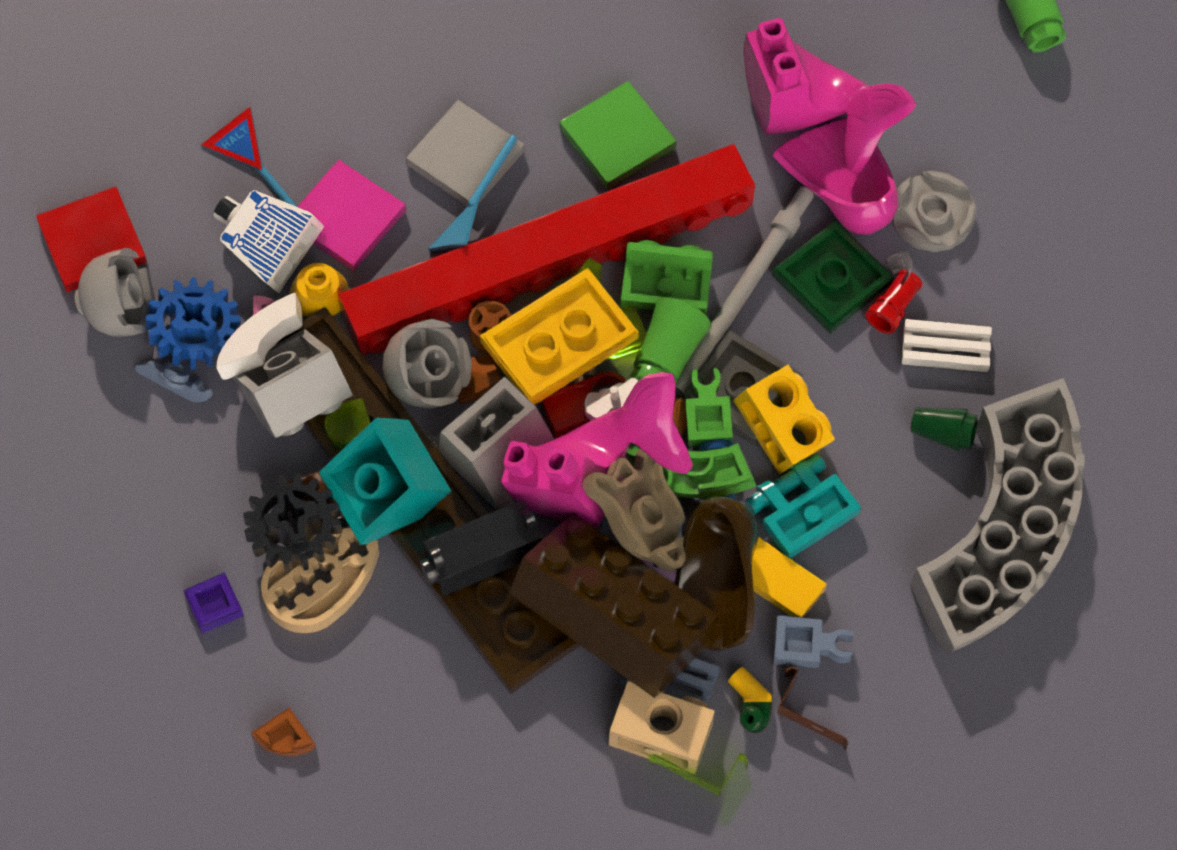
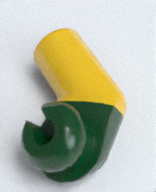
M741 667L729 678L728 683L744 698L742 714L739 717L741 726L749 732L758 733L763 731L770 722L772 696L745 667Z

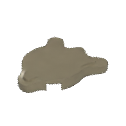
M639 449L636 453L634 468L627 459L618 458L610 464L607 474L594 472L584 478L582 484L584 492L599 504L613 534L628 552L637 558L656 564L665 571L672 572L683 566L686 555L683 547L684 537H679V525L685 522V516L676 495L665 480L663 466L654 461L642 449Z

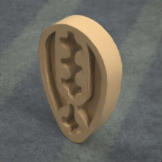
M342 528V533L332 534L336 538V549L323 548L325 556L323 563L312 557L308 559L309 570L304 571L300 562H294L290 572H285L283 561L278 560L272 568L267 566L262 576L261 592L269 616L282 628L296 633L317 632L330 626L353 605L371 579L379 557L378 540L366 545V556L361 557L358 553L350 556V545L355 542L359 546L363 545L359 543L351 528ZM317 534L313 535V536L311 537V539L309 540V542H310L312 539H314ZM319 568L323 572L332 570L329 583L326 584L320 579L312 585L313 595L308 597L306 594L300 593L294 598V609L289 610L286 606L278 609L280 606L278 598L285 595L286 598L290 599L298 593L297 583L302 581L306 586L310 585L316 579L315 570Z

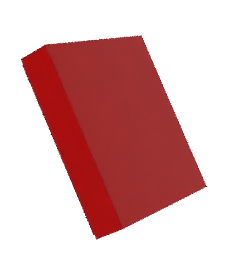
M117 186L36 215L66 293L78 289L79 279L88 263L94 258L111 251L129 248L139 255V258L133 259L137 266L147 263L146 255Z

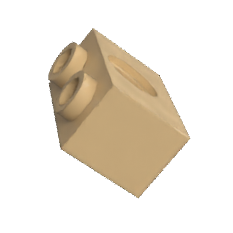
M628 681L609 731V746L695 775L713 726L715 711L709 709L708 705L700 699L690 696H684L682 699L664 694V690L656 698H653L637 685ZM657 717H667L674 722L675 727L669 731H659L652 726L651 721Z

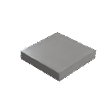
M457 100L406 157V165L468 206L470 198L511 135L460 100ZM517 139L510 153L480 198L479 203L524 153V143Z

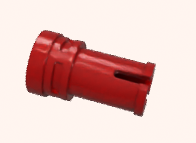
M900 270L885 294L879 296L875 303L869 307L865 317L873 328L884 334H893L900 320L905 316L904 310L923 286L922 280L915 273L911 272L910 276L905 280L908 270Z

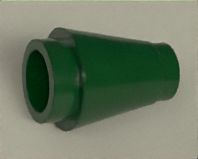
M916 407L911 422V433L919 434V436L958 452L961 448L971 450L976 437L978 415L970 414L968 409H924Z

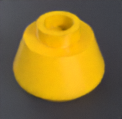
M313 263L304 267L294 278L290 287V294L296 293L301 303L302 315L307 318L325 307L332 316H335L341 311L338 294L349 290L346 279L340 272L327 264Z

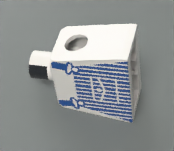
M255 190L249 193L242 205L228 196L222 198L215 207L213 215L215 219L227 226L221 234L220 241L277 293H280L324 228V225L310 212Z

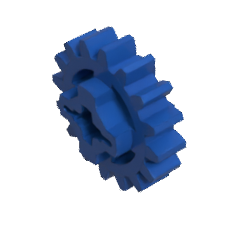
M191 277L187 287H183L178 280H174L172 292L162 287L158 290V301L150 300L149 315H146V330H149V344H158V356L160 358L172 354L173 366L176 367L183 359L189 360L190 369L196 368L197 360H204L208 367L213 366V355L217 354L219 356L227 340L241 326V317L237 316V301L228 302V290L226 288L215 293L213 291L214 281L209 280L204 287H199L196 277ZM167 315L170 317V329L168 330L164 325ZM218 316L222 321L220 331L216 329V318Z

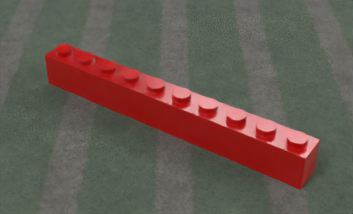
M731 144L473 242L467 246L339 293L341 314L356 347L363 355L369 352L381 353L386 350L390 339L407 325L429 319L444 322H462L469 318L472 309L477 304L484 301H496L506 305L517 295L530 290L533 292L545 290L554 281L569 275L574 277L587 268L591 270L595 265L608 260L613 262L626 258L627 243L629 242L638 243L649 240L662 245L673 235L686 230L691 232L701 230L712 220L725 215L729 217L737 216L753 205L755 183L735 144Z

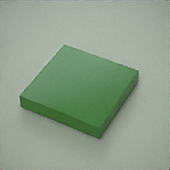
M629 81L571 114L559 123L561 132L607 190L676 149L677 141Z

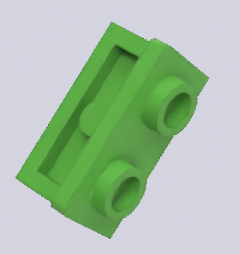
M649 240L627 243L620 307L654 311L656 301L667 297L684 301L706 315L713 252L703 250L694 245H685L680 248L661 246L659 243Z

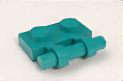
M818 454L805 462L802 460L789 468V472L775 481L767 480L756 487L757 492L744 500L746 507L753 515L765 507L773 511L771 515L763 519L762 526L782 553L790 559L855 518L861 512L862 507L836 473L822 482L817 478L816 475L826 469L824 460ZM798 486L805 490L804 494L790 503L784 498V495Z

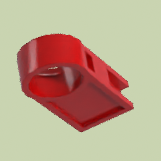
M604 372L563 387L543 399L540 406L554 438L557 439L590 422L585 415L584 402L589 393H594L601 386H614L617 383H624L626 379L618 373Z

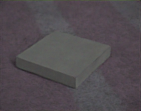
M729 330L698 372V381L703 385L711 384L714 381L713 368L719 370L721 377L720 389L716 397L730 396L732 432L755 446L758 440L733 400L744 390L787 364ZM790 367L794 373L799 374L801 377L803 376L802 373ZM692 382L682 394V399L685 402L686 399L698 398L692 389ZM769 391L770 401L777 407H783L779 394Z

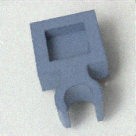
M777 615L773 664L818 668L820 656H827L837 663H848L851 661L852 652L840 651L836 648L835 644L839 641L852 642L854 633L847 629H838L832 633H822L823 620Z

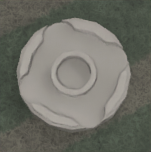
M931 170L922 172L921 175L913 178L910 176L900 184L897 189L899 206L897 213L892 219L895 231L903 241L919 250L930 252L950 250L964 242L974 225L976 204L968 193L969 189L963 181L949 173Z

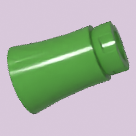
M1005 0L1020 37L1025 40L1027 48L1031 49L1032 52L1047 51L1065 40L1066 33L1062 26L1064 20L1056 0Z
M667 297L658 299L649 329L634 361V369L629 378L640 380L649 374L659 372L672 373L676 385L695 349L712 327L709 318L699 309L684 301Z

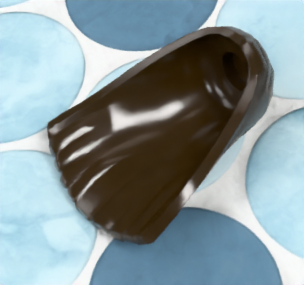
M728 497L707 499L692 513L683 542L686 559L683 566L677 569L675 580L676 586L719 615L704 649H711L713 651H723L724 649H730L736 645L743 644L754 627L755 595L752 561L758 541V525L754 515L744 504Z

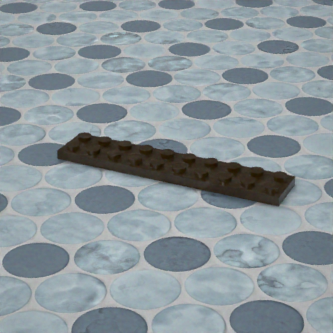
M326 307L304 320L302 328L279 340L277 344L304 329L332 350L353 396L342 401V406L336 411L326 415L318 414L304 422V426L330 460L338 455L375 418L409 420L451 492L423 518L388 535L509 693L512 694L581 646L509 594L520 564L444 597L437 583L428 584L419 560L425 558L423 541L487 515L486 511Z

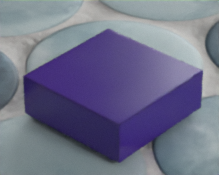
M225 572L183 590L202 634L244 616Z

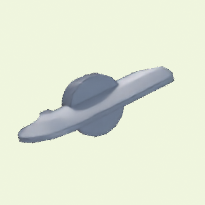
M144 361L138 363L135 367L136 372L189 401L199 403L207 401L213 395L212 389H206L203 386V381L199 379L195 382L191 381V370L183 363L176 367L173 366V361L167 362L165 366L156 361Z

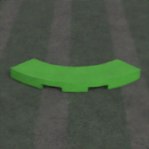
M630 442L626 459L634 468L636 453L641 448ZM738 443L717 450H688L693 466L687 474L673 472L663 467V474L668 486L679 497H720L756 487Z

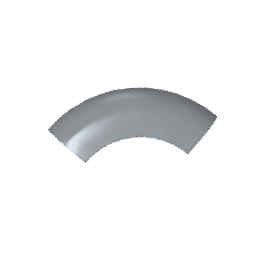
M1064 378L984 406L982 409L977 432L983 444L988 470V491L985 507L978 521L965 538L963 537L956 545L938 558L916 568L910 586L936 641L949 654L981 639L1021 610L1045 584L1059 563L1071 538L1081 506L1085 455L1082 454L1079 432L1081 426L1075 404Z

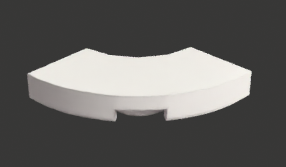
M292 293L268 305L249 318L231 335L223 346L217 360L216 368L222 380H227L262 366L266 354L279 340L302 328V308L296 293Z

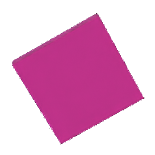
M339 159L297 206L313 214L324 225V228L313 244L353 272L406 212L405 203Z

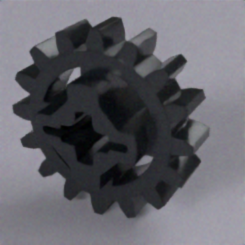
M296 474L293 483L286 484L282 475L277 476V487L273 489L265 483L260 485L263 497L250 496L248 500L253 511L243 513L244 523L249 526L244 530L247 542H254L252 550L255 557L266 553V563L270 568L278 560L283 561L285 572L291 571L294 562H300L304 571L309 570L308 559L312 557L323 563L325 561L323 548L335 550L337 542L332 534L342 533L341 521L337 519L341 516L339 503H332L334 500L332 491L326 489L319 493L320 486L316 478L312 479L308 485H303L301 474ZM273 506H275V508L273 509V511L270 512V513H268L269 510H270ZM289 511L292 513L293 519H296L298 523V534H294L293 527H290L288 523L287 512ZM319 532V533L316 535V537L309 542V540L311 539L312 535H313L314 533ZM278 543H281V544H283V545H285V546H287V547H283V546H280V545H277V544H278Z

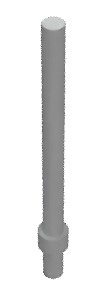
M800 187L787 208L780 210L770 225L772 231L711 322V329L697 346L675 385V393L682 396L692 382L693 370L697 369V372H699L709 359L786 239H792L801 225L800 218L814 198L813 192L808 188Z

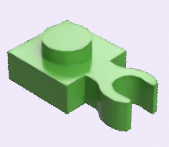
M713 368L714 381L709 385H703L698 381L697 369H694L692 372V389L698 398L686 399L688 446H699L705 441L714 439H725L733 442L730 396L716 397L720 389L721 378L717 368Z

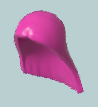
M847 118L807 131L799 135L798 138L795 137L785 142L774 151L773 157L800 183L820 197L840 223L849 231L860 235H871L886 227L897 213L899 206L897 187L889 166L878 146L875 147L862 172L851 173L849 171L844 153Z

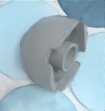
M129 248L111 251L94 258L84 268L79 279L78 290L75 292V304L79 313L84 315L86 320L97 331L113 337H128L149 331L146 330L145 325L146 314L149 315L150 300H155L150 275L146 268H137L133 259L139 258V255Z
M429 319L407 325L390 339L383 354L382 371L385 382L391 392L409 406L431 409L454 403L459 398L457 396L460 394L461 389L469 384L472 360L468 345L463 337L457 338L454 332L448 329L452 328V326L447 322Z

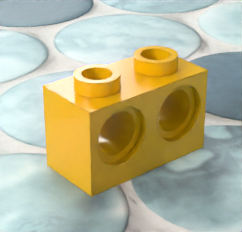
M789 364L747 388L733 400L779 475L835 440L831 433L832 428L828 418L823 412L815 408L808 396L806 383L799 374L792 371ZM769 391L779 394L783 407H777L770 401ZM792 428H797L803 432L806 438V445L799 444L794 439Z

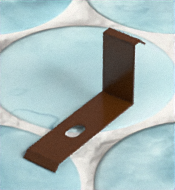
M794 667L787 668L784 677L793 676L794 678L778 707L777 713L843 745L846 751L848 747L846 737L782 706L799 671ZM813 726H816V727L822 729L823 731H820V730L814 728Z

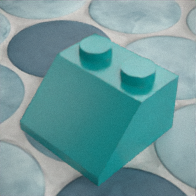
M375 418L319 472L327 488L332 491L335 502L339 503L340 510L353 533L362 545H366L423 518L451 492L409 420Z

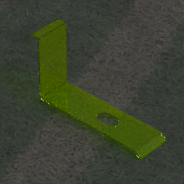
M740 752L722 787L719 788L656 754L649 756V764L655 762L719 797L738 762H743L746 769L749 763L747 756Z

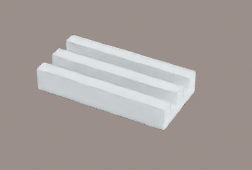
M905 319L901 364L988 372L990 367L989 354L991 351L990 337L992 327ZM912 347L937 349V351L972 352L980 353V357L911 351Z

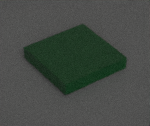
M836 219L777 265L772 272V277L830 334L887 289L894 280V276Z

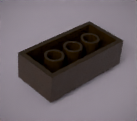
M574 513L522 558L509 592L514 598L653 698H656L703 651L719 617L715 612Z

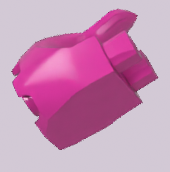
M781 18L762 22L758 25L757 30L746 33L743 49L746 82L752 105L763 133L775 135L793 132L819 125L847 113L844 153L846 164L851 173L862 172L883 132L908 116L916 106L912 95L898 84L885 83L868 86L858 78L811 54L792 41Z
M659 372L646 375L634 385L622 407L614 409L551 442L535 447L529 446L527 443L511 441L503 461L505 470L501 480L507 492L517 501L524 500L526 506L539 515L563 523L574 513L597 529L603 521L605 514L599 504L584 492L582 487L583 480L594 472L607 474L609 466L613 461L618 458L626 459L630 442L636 444L659 465L673 472L687 474L692 469L693 463L683 439L672 420L675 401V378L673 374Z

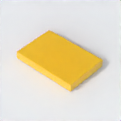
M589 268L480 335V342L511 383L533 405H536L639 339L638 330Z

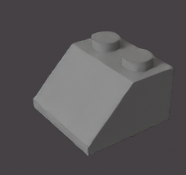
M305 329L272 347L266 354L262 366L232 377L262 426L275 438L289 436L303 428L304 422L318 414L326 415L336 411L342 406V401L353 396L332 350Z

